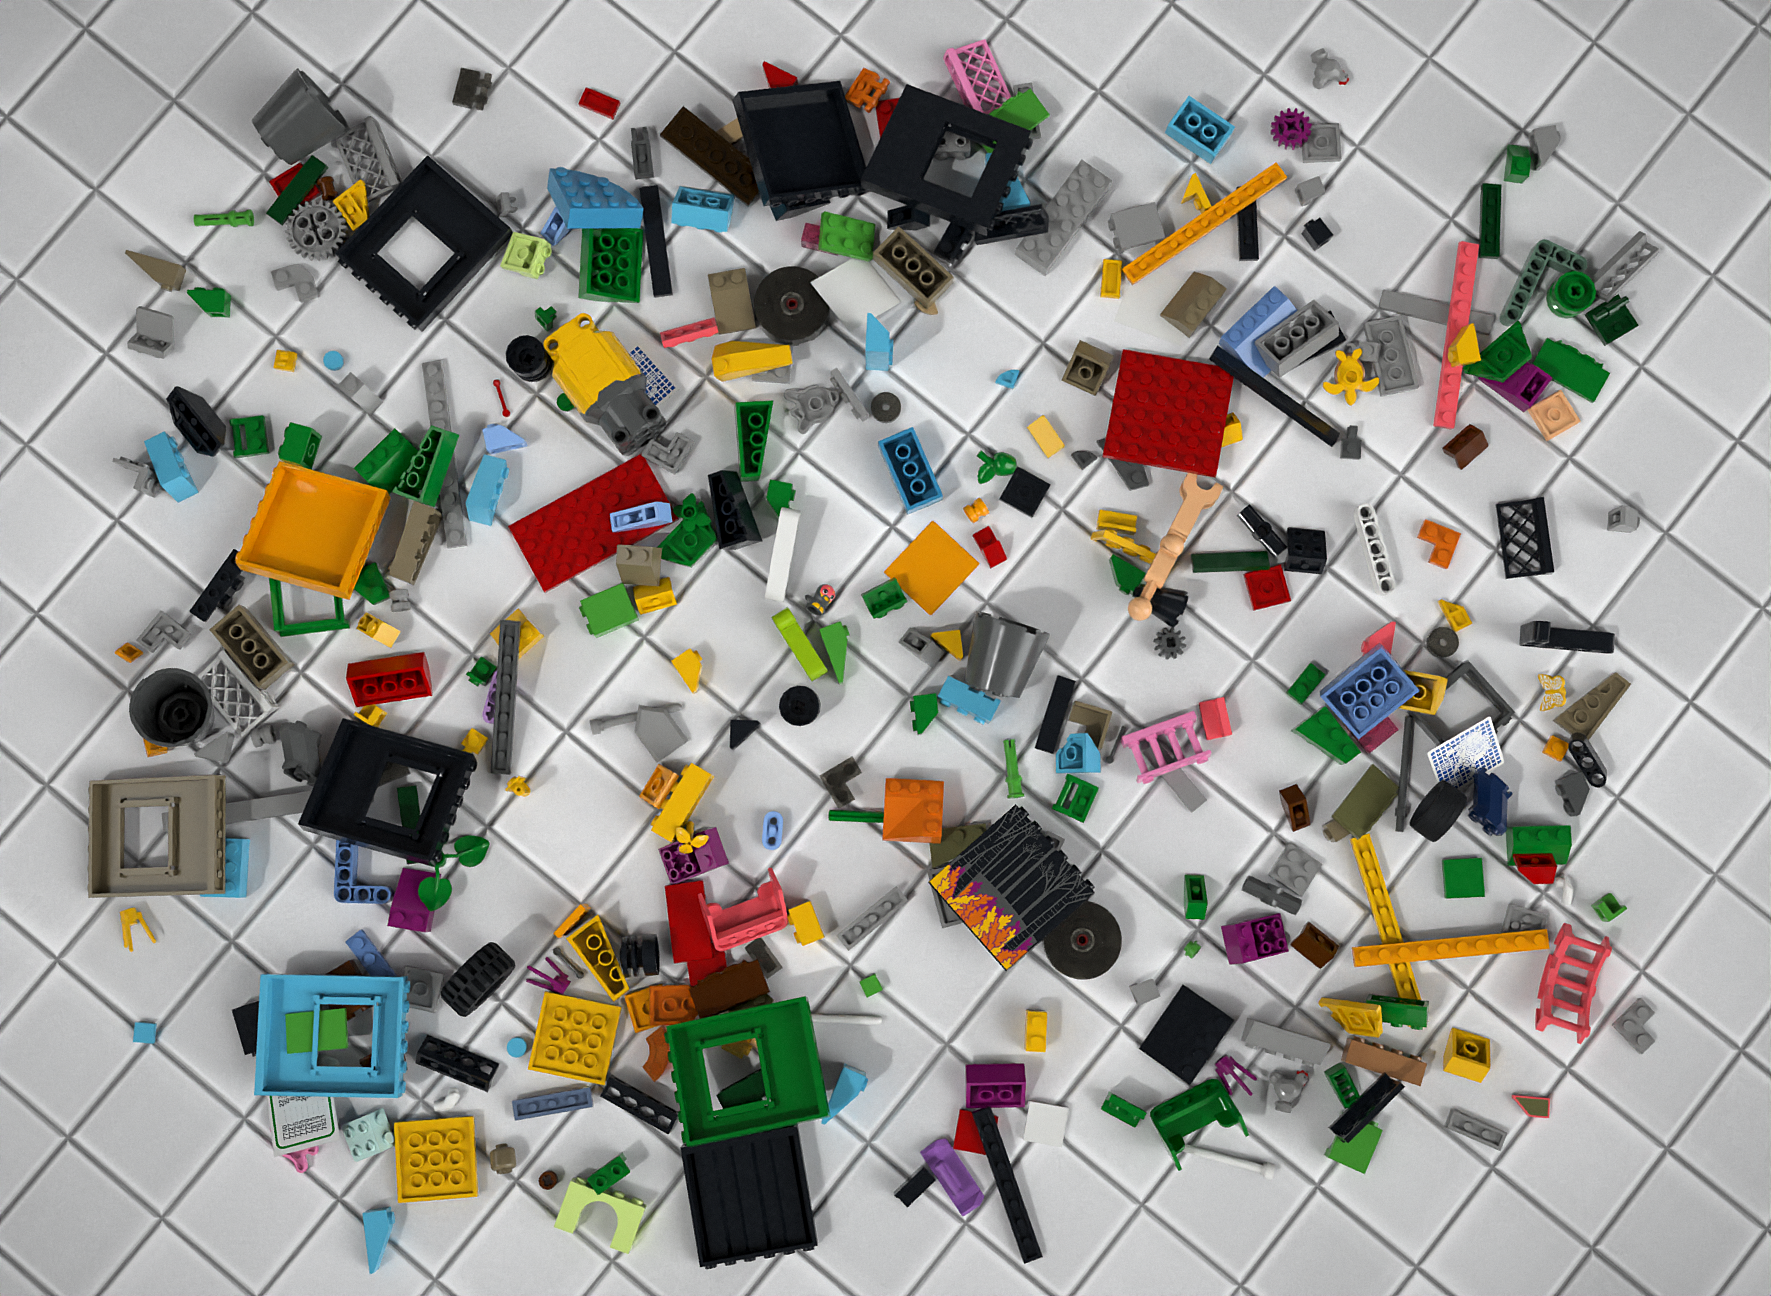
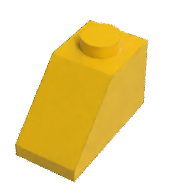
M1474 323L1462 327L1448 348V360L1451 363V367L1469 365L1481 361Z
M689 648L671 660L689 689L695 694L698 691L702 670L700 661L703 659L697 650L693 652Z

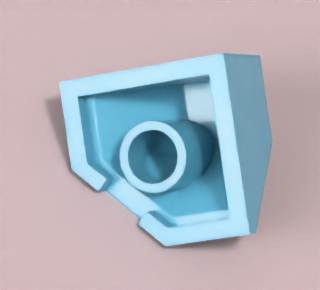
M1070 734L1066 739L1068 742L1056 753V773H1101L1100 752L1089 734Z

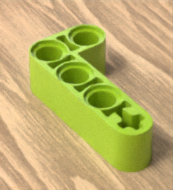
M786 607L771 617L810 680L813 682L827 673L828 670L798 625L790 609Z

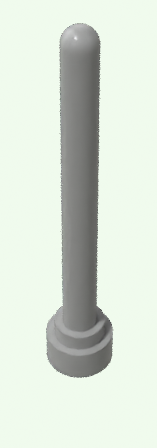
M677 703L660 708L666 709L668 713L680 711L682 705ZM637 713L602 721V719L590 720L592 734H600L605 728L636 721Z

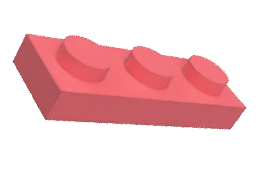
M713 317L660 332L663 346L666 348L675 347L684 342H693L698 338L710 337L719 332Z

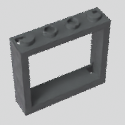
M1468 660L1464 661L1445 677L1448 679L1446 690L1466 674L1501 712L1492 721L1495 733L1497 734V728L1508 724L1515 711ZM1407 711L1410 717H1413V720L1437 746L1444 743L1443 739L1420 715V712Z

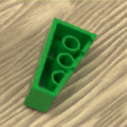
M774 400L735 403L734 412L741 482L759 481Z
M431 425L419 445L420 450L417 455H413L410 460V467L407 472H403L400 477L402 479L398 487L395 486L392 492L421 504L435 507L459 434Z

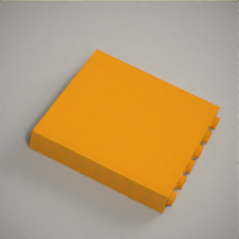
M279 461L277 467L272 471L270 483L265 487V495L258 503V511L250 522L249 532L243 538V546L236 554L235 563L243 571L350 600L391 497L387 490Z

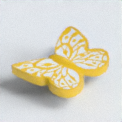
M1539 674L1538 679L1546 690L1540 711H1547L1555 706H1564L1566 703L1564 678L1559 675L1552 677Z

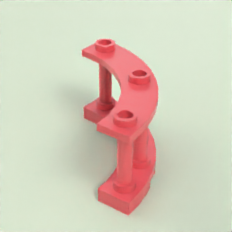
M1563 923L1554 941V944L1557 945L1553 955H1548L1537 997L1541 999L1540 1009L1536 1008L1535 1028L1543 1032L1547 1025L1553 1024L1577 1032V1043L1581 1044L1591 1032L1589 1015L1592 997L1596 993L1595 984L1606 957H1609L1612 947L1607 936L1604 937L1601 944L1593 943L1575 937L1572 934V926ZM1574 944L1596 951L1592 963L1565 955L1568 946ZM1566 963L1588 970L1585 984L1560 977L1558 974L1560 964ZM1559 984L1582 992L1580 1005L1554 998V985ZM1551 1005L1578 1013L1577 1024L1554 1017L1551 1014Z

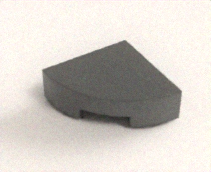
M1076 451L1071 454V457L1081 470L1097 460V457L1091 452Z

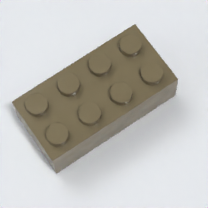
M899 226L873 252V260L926 309L953 284L954 277Z
M242 605L235 607L209 629L258 688L267 689L295 665L251 612Z

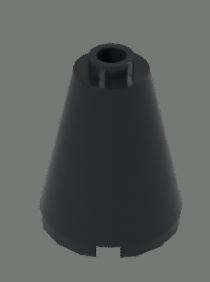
M1141 584L1139 587L1136 586L1132 597H1140L1146 584ZM1165 587L1157 588L1150 601L1152 605L1151 614L1168 626L1175 627L1179 622L1176 618L1179 615H1183L1186 608L1188 592Z

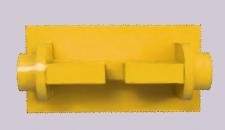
M514 776L508 781L506 791L514 792L516 795L523 797L530 794V788L524 782L527 779L526 777Z

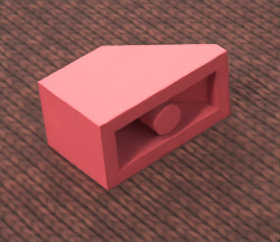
M1396 622L1387 623L1362 642L1361 652H1363V656L1379 643L1391 654Z

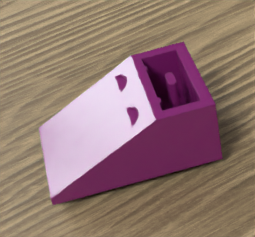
M1526 362L1504 382L1478 377V379L1524 413L1531 408L1552 380V377L1539 367Z
M716 827L694 834V837L697 835H708L709 838L699 848L692 845L693 852L689 854L679 852V847L685 843L678 841L658 849L671 885L729 864Z
M1280 913L1221 926L1229 965L1243 964L1289 952Z

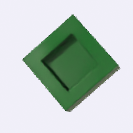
M552 306L545 311L539 307L535 310V319L548 332L553 328V320L557 317L555 315L557 311Z

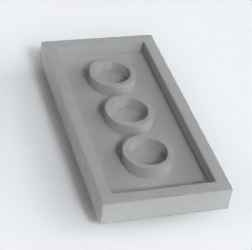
M1401 315L1364 323L1363 328L1367 342L1380 343L1378 363L1372 362L1375 376L1379 378L1378 389L1380 397L1418 389L1419 385Z

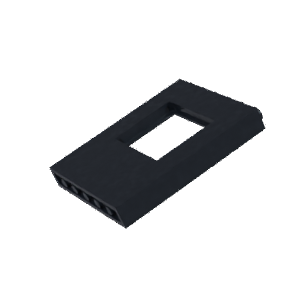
M906 84L861 177V186L871 192L987 236L989 230H993L995 227V217L1003 209L1004 203L1002 202L1010 194L1012 181L1015 182L1018 177L1019 171L1017 170L1019 165L1023 166L1026 155L1024 154L1026 150H1030L1032 147V131ZM946 131L993 148V152L972 197L924 180Z
M427 155L335 254L339 258L337 262L345 269L349 267L353 271L351 274L358 281L363 279L367 283L365 286L373 294L375 291L381 295L379 299L387 306L390 303L394 307L393 311L400 318L405 316L408 319L406 323L414 330L418 328L423 332L512 236L513 231ZM412 216L454 252L420 291L377 254Z
M342 718L298 825L303 831L435 867L436 863L441 860L443 845L448 842L450 827L455 824L457 809L463 804V794L470 786V776L477 768V760L473 753ZM388 762L436 775L415 830L366 816Z

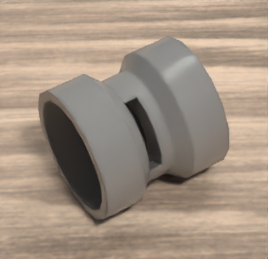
M407 589L389 592V598L392 600V612H402L411 609L407 599L409 596Z
M271 724L265 725L262 729H251V739L256 748L263 746L265 743H276L275 730Z

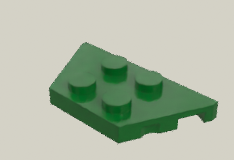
M1516 321L1480 353L1481 361L1465 365L1462 368L1463 372L1473 376L1504 382L1532 358V354L1520 321Z
M700 501L696 508L699 512L708 516L704 503ZM682 520L657 548H662V560L692 568L712 547L717 538L712 524L705 527L696 526L695 530L690 533L684 529Z

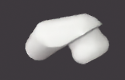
M324 1055L317 1060V1066L340 1067L341 1065L338 1058Z
M450 1088L444 1100L434 1101V1110L440 1111L453 1108L459 1100V1090L457 1088Z

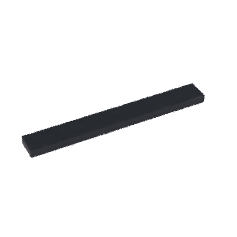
M1217 345L1209 360L1326 444L1333 447L1340 435L1337 430Z
M991 1106L973 1111L971 1113L1022 1261L1026 1264L1043 1256Z

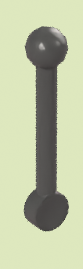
M1124 726L1121 727L1110 756L1106 758L1108 764L1114 761L1113 756L1126 729Z
M560 948L553 949V954L558 955L576 973L578 979L584 977V973L578 971L561 953Z

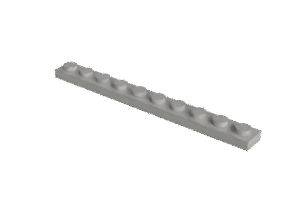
M442 361L422 363L430 426L433 425L452 432ZM454 452L440 491L448 549L467 546Z

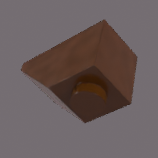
M1295 784L1279 790L1281 805L1291 830L1294 832L1310 826L1307 800L1298 785Z

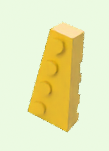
M599 915L566 938L613 1002L630 990Z

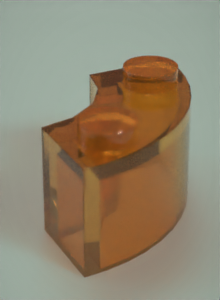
M664 1025L646 1038L650 1054L647 1062L642 1067L654 1082L662 1076L669 1065L668 1051H670V1046L665 1041L664 1032L667 1029Z

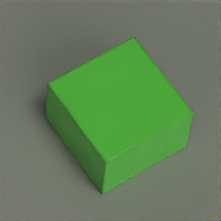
M875 974L859 981L867 998L883 990Z

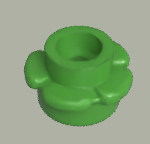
M1190 941L1185 946V956H1189L1191 959L1194 958L1201 949V946L1197 944L1198 941L1194 943Z

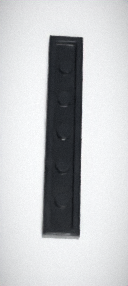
M658 185L639 187L641 205L644 208L643 220L654 298L671 296L673 292Z

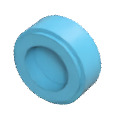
M329 351L325 354L323 362L329 370L337 371L342 368L344 359L340 353Z
M515 1037L507 1044V1052L512 1057H521L527 1051V1043L523 1038Z

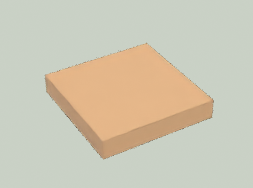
M1562 390L1557 391L1528 409L1529 414L1546 441L1581 422Z

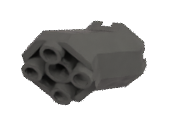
M301 721L283 723L279 730L285 759L282 765L283 772L297 782L307 780V785L314 786L321 770L318 747L321 743L322 735L317 731L310 730Z

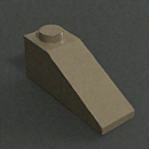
M125 251L127 256L161 285V289L172 292V290L180 291L186 269L181 265L133 251Z

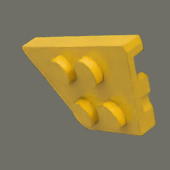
M1323 997L1318 1002L1321 1007H1328L1333 1012L1331 1017L1350 1034L1379 1038L1383 1033L1380 1005Z

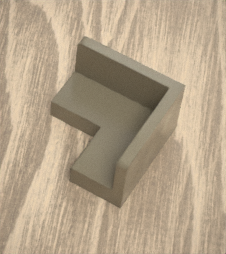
M1074 701L1068 721L1086 726L1085 733L1089 734L1097 749L1101 750L1113 712Z

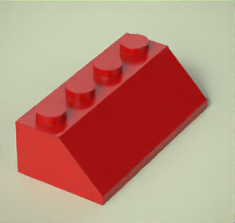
M425 652L349 663L347 666L346 680L356 707L427 697L433 694L430 670Z

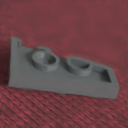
M1106 438L1096 441L1103 451ZM1107 458L1130 491L1149 485L1142 464Z

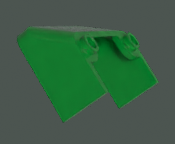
M1209 1079L1154 1107L1150 1112L1151 1120L1178 1171L1182 1170L1176 1155L1185 1148V1142L1182 1137L1216 1120L1220 1126L1225 1128L1238 1124L1245 1137L1249 1136L1242 1115L1221 1082L1217 1079Z

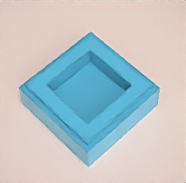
M135 1022L133 1042L155 1043L157 1023Z

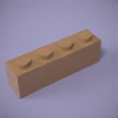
M1354 1036L1353 1040L1347 1038L1341 1058L1343 1062L1380 1074L1385 1072L1389 1077L1417 1086H1421L1427 1063L1421 1062V1057L1410 1054V1057L1402 1056V1051L1391 1048L1390 1052L1384 1050V1045L1374 1042L1371 1046L1365 1044V1039Z

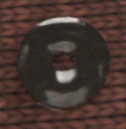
M882 392L873 398L871 413L877 421L891 423L900 415L901 403L893 393ZM888 405L890 408L889 410H883L882 407Z
M1439 627L1429 633L1426 645L1433 656L1446 658L1457 651L1459 639L1452 629ZM1441 639L1445 641L1444 646L1440 644Z

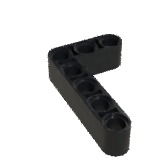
M1532 621L1520 626L1519 645L1612 654L1614 653L1615 634L1551 627V622Z

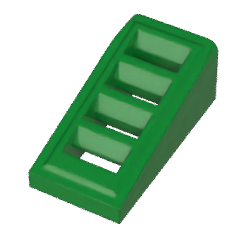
M1337 1063L1324 1071L1343 1108L1347 1109L1360 1095L1346 1067L1341 1063ZM1345 1078V1081L1337 1085L1339 1081ZM1347 1086L1350 1087V1088L1344 1090L1343 1092L1340 1091V1090L1346 1088ZM1350 1093L1354 1094L1351 1097L1344 1099V1097L1349 1095Z

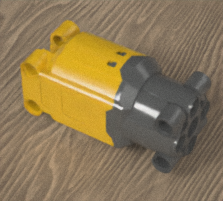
M581 313L568 323L562 325L544 340V348L554 362L552 377L584 421L600 425L622 455L629 456L633 454L635 449L647 445L656 434H660L665 430L667 421L646 393L647 377L613 332L598 330L591 316ZM583 321H589V322H590L589 324H586V325H584L583 327H580V325H581V323H582ZM552 343H558L551 350L549 349Z

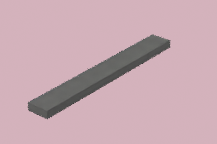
M500 620L491 773L511 774L521 621Z

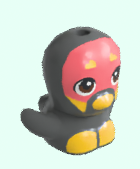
M822 584L817 588L814 597L805 595V599L808 602L806 608L815 615H824L826 613L825 607L835 598L833 587L828 584Z

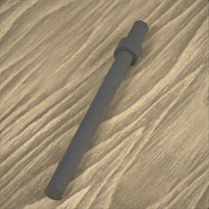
M1405 717L1398 805L1395 808V816H1397L1396 832H1403L1404 817H1407L1405 805L1413 717Z

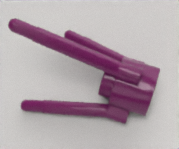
M546 957L545 960L560 977L556 975L553 979L530 965L527 966V969L551 982V986L531 979H526V982L554 993L563 995L571 982L567 979L569 976L563 973L549 957Z
M1222 1056L1214 1064L1217 1067L1215 1071L1220 1076L1229 1095L1233 1093L1224 1074L1228 1075L1230 1073L1240 1086L1252 1096L1253 1093L1233 1070L1237 1067L1254 1081L1257 1078L1237 1063L1232 1056Z

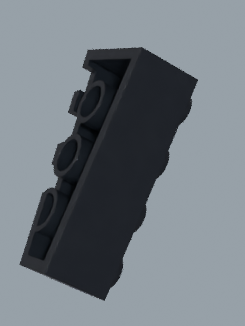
M720 470L709 474L708 480L719 549L736 550L762 542L737 471Z

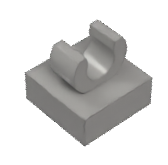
M501 192L495 199L498 217H506L509 213H514L518 210V207L511 206L510 203H514L516 198L509 197V192Z

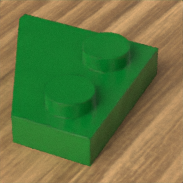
M375 562L363 567L354 590L372 605L390 599L389 590L378 564Z

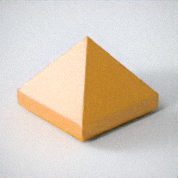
M127 642L117 649L115 654L126 662L131 663L141 656L143 652Z

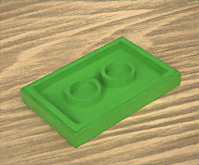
M346 1008L320 1011L318 1051L348 1048ZM314 1011L285 1014L287 1054L312 1052Z

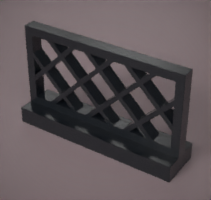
M1544 497L1496 504L1505 579L1552 575L1554 573ZM1531 504L1532 513L1528 517L1518 511L1522 505ZM1509 507L1514 513L1509 519H1506L1501 515V508ZM1516 513L1525 519L1520 528L1510 522ZM1527 521L1534 526L1535 531L1531 536L1521 530ZM1507 524L1517 530L1511 538L1504 534V528ZM1518 532L1528 538L1523 546L1513 541ZM1529 540L1537 545V550L1533 555L1524 549ZM1510 542L1519 548L1514 557L1506 551V547ZM1521 550L1531 557L1525 565L1515 559ZM1534 559L1539 563L1540 571L1533 572L1526 566ZM1513 561L1522 567L1517 574L1509 573V565Z
M1384 1072L1328 1128L1341 1142L1349 1143L1405 1086L1401 1082L1390 1078Z

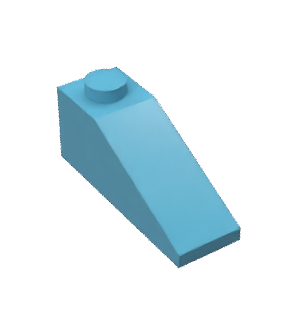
M391 1207L371 1209L362 1213L370 1274L375 1273L379 1269L393 1224L395 1223V1214L391 1212Z

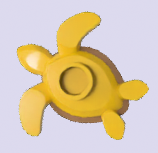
M1361 348L1354 350L1352 354H1345L1343 351L1337 350L1335 355L1339 362L1334 372L1336 384L1323 382L1324 390L1332 395H1338L1344 391L1345 401L1350 406L1356 401L1357 394L1355 391L1357 389L1362 392H1370L1379 384L1378 377L1364 381L1365 369L1358 359L1362 354Z

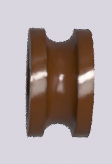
M550 1170L545 1171L539 1177V1185L545 1190L552 1189L558 1181L556 1173ZM548 1175H550L553 1184L549 1183L548 1185H546V1181L543 1179V1177L545 1176L546 1178Z

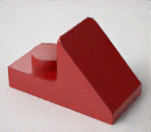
M990 526L972 535L990 569L1007 560L1000 541H997Z

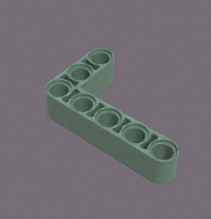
M1540 240L1531 249L1499 317L1501 324L1509 327L1522 317L1545 266L1563 274L1572 271L1583 272L1587 268V260L1583 256L1549 240ZM1539 247L1544 249L1545 254L1539 251ZM1556 255L1561 257L1562 262L1556 259ZM1531 263L1536 265L1537 270L1531 267ZM1573 263L1578 265L1579 270L1573 267ZM1523 280L1528 281L1529 286L1524 285ZM1515 296L1520 297L1522 303L1517 302ZM1507 313L1513 314L1514 319H1510Z

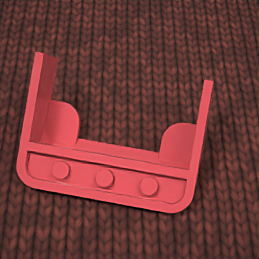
M772 867L768 868L770 882L764 883L758 888V897L722 910L718 903L706 905L702 893L698 894L702 914L716 950L725 951L782 930L787 926L788 916L782 888Z

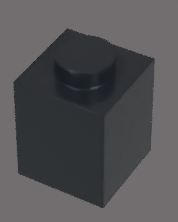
M1321 218L1315 221L1313 219L1308 221L1301 233L1314 251L1329 242L1333 237L1332 232Z

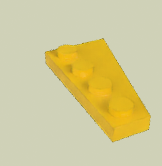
M1109 528L1093 532L1090 538L1096 542L1101 539L1106 542L1105 546L1110 548H1122L1123 553L1129 556L1137 557L1139 555V560L1148 564H1152L1157 554L1151 552L1150 547L1142 544L1139 546L1134 543L1133 539L1125 536L1122 538L1117 535L1116 531Z

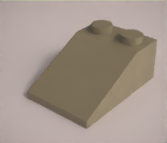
M745 268L708 274L719 335L756 329Z

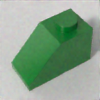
M1508 145L1504 181L1522 184L1529 177L1531 156L1528 147Z
M1112 554L1109 563L1115 584L1119 587L1121 593L1132 595L1135 587L1140 585L1146 573Z
M1184 875L1185 919L1205 920L1208 901L1204 875Z

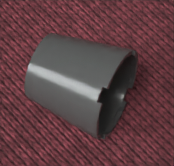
M299 68L288 77L252 119V123L261 135L263 143L267 147L270 146L277 157L281 160L283 159L289 165H293L350 130L347 121L340 111H334L330 106L331 100Z
M976 611L964 681L975 685V689L993 691L992 694L995 696L1020 698L1050 634L1047 632L1042 633L1037 628L1002 617L996 619L991 617V614Z
M161 669L142 679L134 689L129 703L130 719L139 735L148 742L162 747L196 744L209 734L214 724L215 714L208 688L200 678L183 669ZM184 712L186 714L185 718H179V715Z

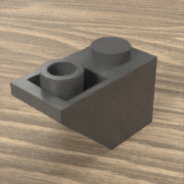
M1582 771L1555 780V790L1562 797L1564 802L1563 808L1570 817L1581 814L1590 790Z

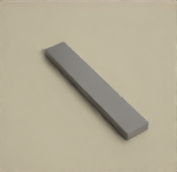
M1384 289L1378 309L1447 325L1450 305ZM1470 310L1468 324L1474 323L1476 333L1489 335L1494 316Z

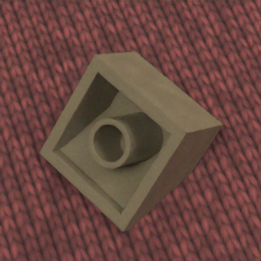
M1080 340L1062 381L1096 396L1114 355Z
M617 545L616 566L622 583L659 586L662 548Z

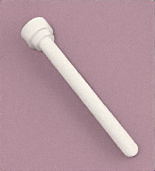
M811 1014L813 1022L882 1023V1018L879 1016Z
M1185 1144L1183 1150L1186 1153L1260 1172L1263 1178L1272 1180L1275 1164L1266 1162V1164L1262 1163L1261 1165Z

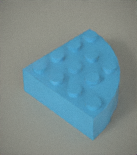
M564 167L550 168L547 189L567 229L641 227L644 208L628 191L610 182L605 177L567 170Z

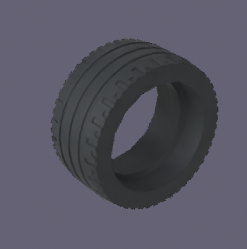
M1444 780L1440 781L1418 805L1410 820V826L1426 839L1436 842L1456 822L1467 803V796Z

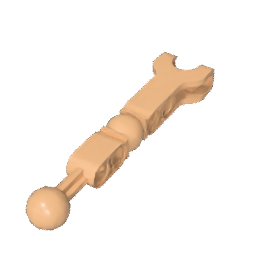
M1188 473L1179 488L1183 500L1182 505L1166 536L1161 539L1160 549L1144 577V581L1147 583L1140 597L1132 599L1128 604L1129 615L1134 620L1142 621L1150 617L1152 613L1150 601L1156 589L1162 588L1177 557L1183 552L1184 542L1190 534L1201 510L1208 509L1214 505L1223 489V485L1216 482L1211 489L1204 490L1196 483L1198 474Z

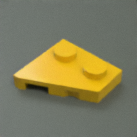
M361 179L333 200L354 232L370 217L365 182Z

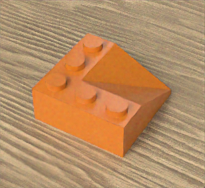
M886 778L882 841L941 844L944 781Z

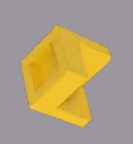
M373 704L364 706L360 713L355 711L353 715L371 726L379 727L387 712Z

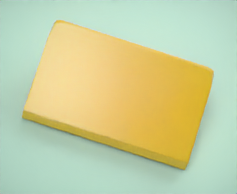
M1044 415L1027 427L1047 458H1050L1064 448V443Z

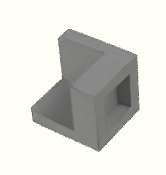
M1319 176L1299 183L1295 188V193L1302 207L1308 205L1312 199L1326 193Z
M1153 979L1129 986L1137 1005H1142L1161 997Z

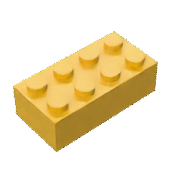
M693 763L684 767L681 772L682 779L680 782L676 781L671 789V792H673L670 799H665L661 806L663 811L660 816L656 815L651 822V826H653L651 831L672 843H675L677 840V826L684 828L714 778L712 774Z

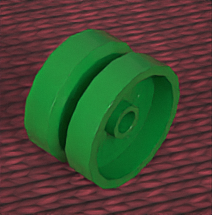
M1567 272L1552 283L1547 290V305L1552 313L1558 317L1566 319L1576 317L1590 307L1595 300V284L1583 272Z

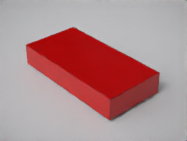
M586 87L578 104L580 107L614 120L621 103L619 100Z

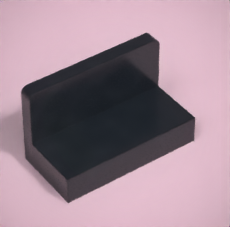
M921 1165L894 1191V1196L899 1198L908 1208L936 1179Z

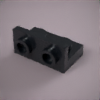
M950 222L933 254L951 264H954L955 260L959 261L964 252L962 250L964 244L968 245L972 239L973 234H971V230Z

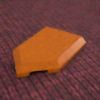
M690 985L649 986L650 1026L674 1025L694 1020L698 1013L689 991L692 987Z

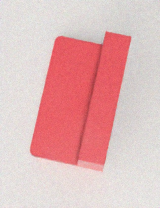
M1224 697L1200 702L1199 708L1206 739L1211 740L1232 735Z

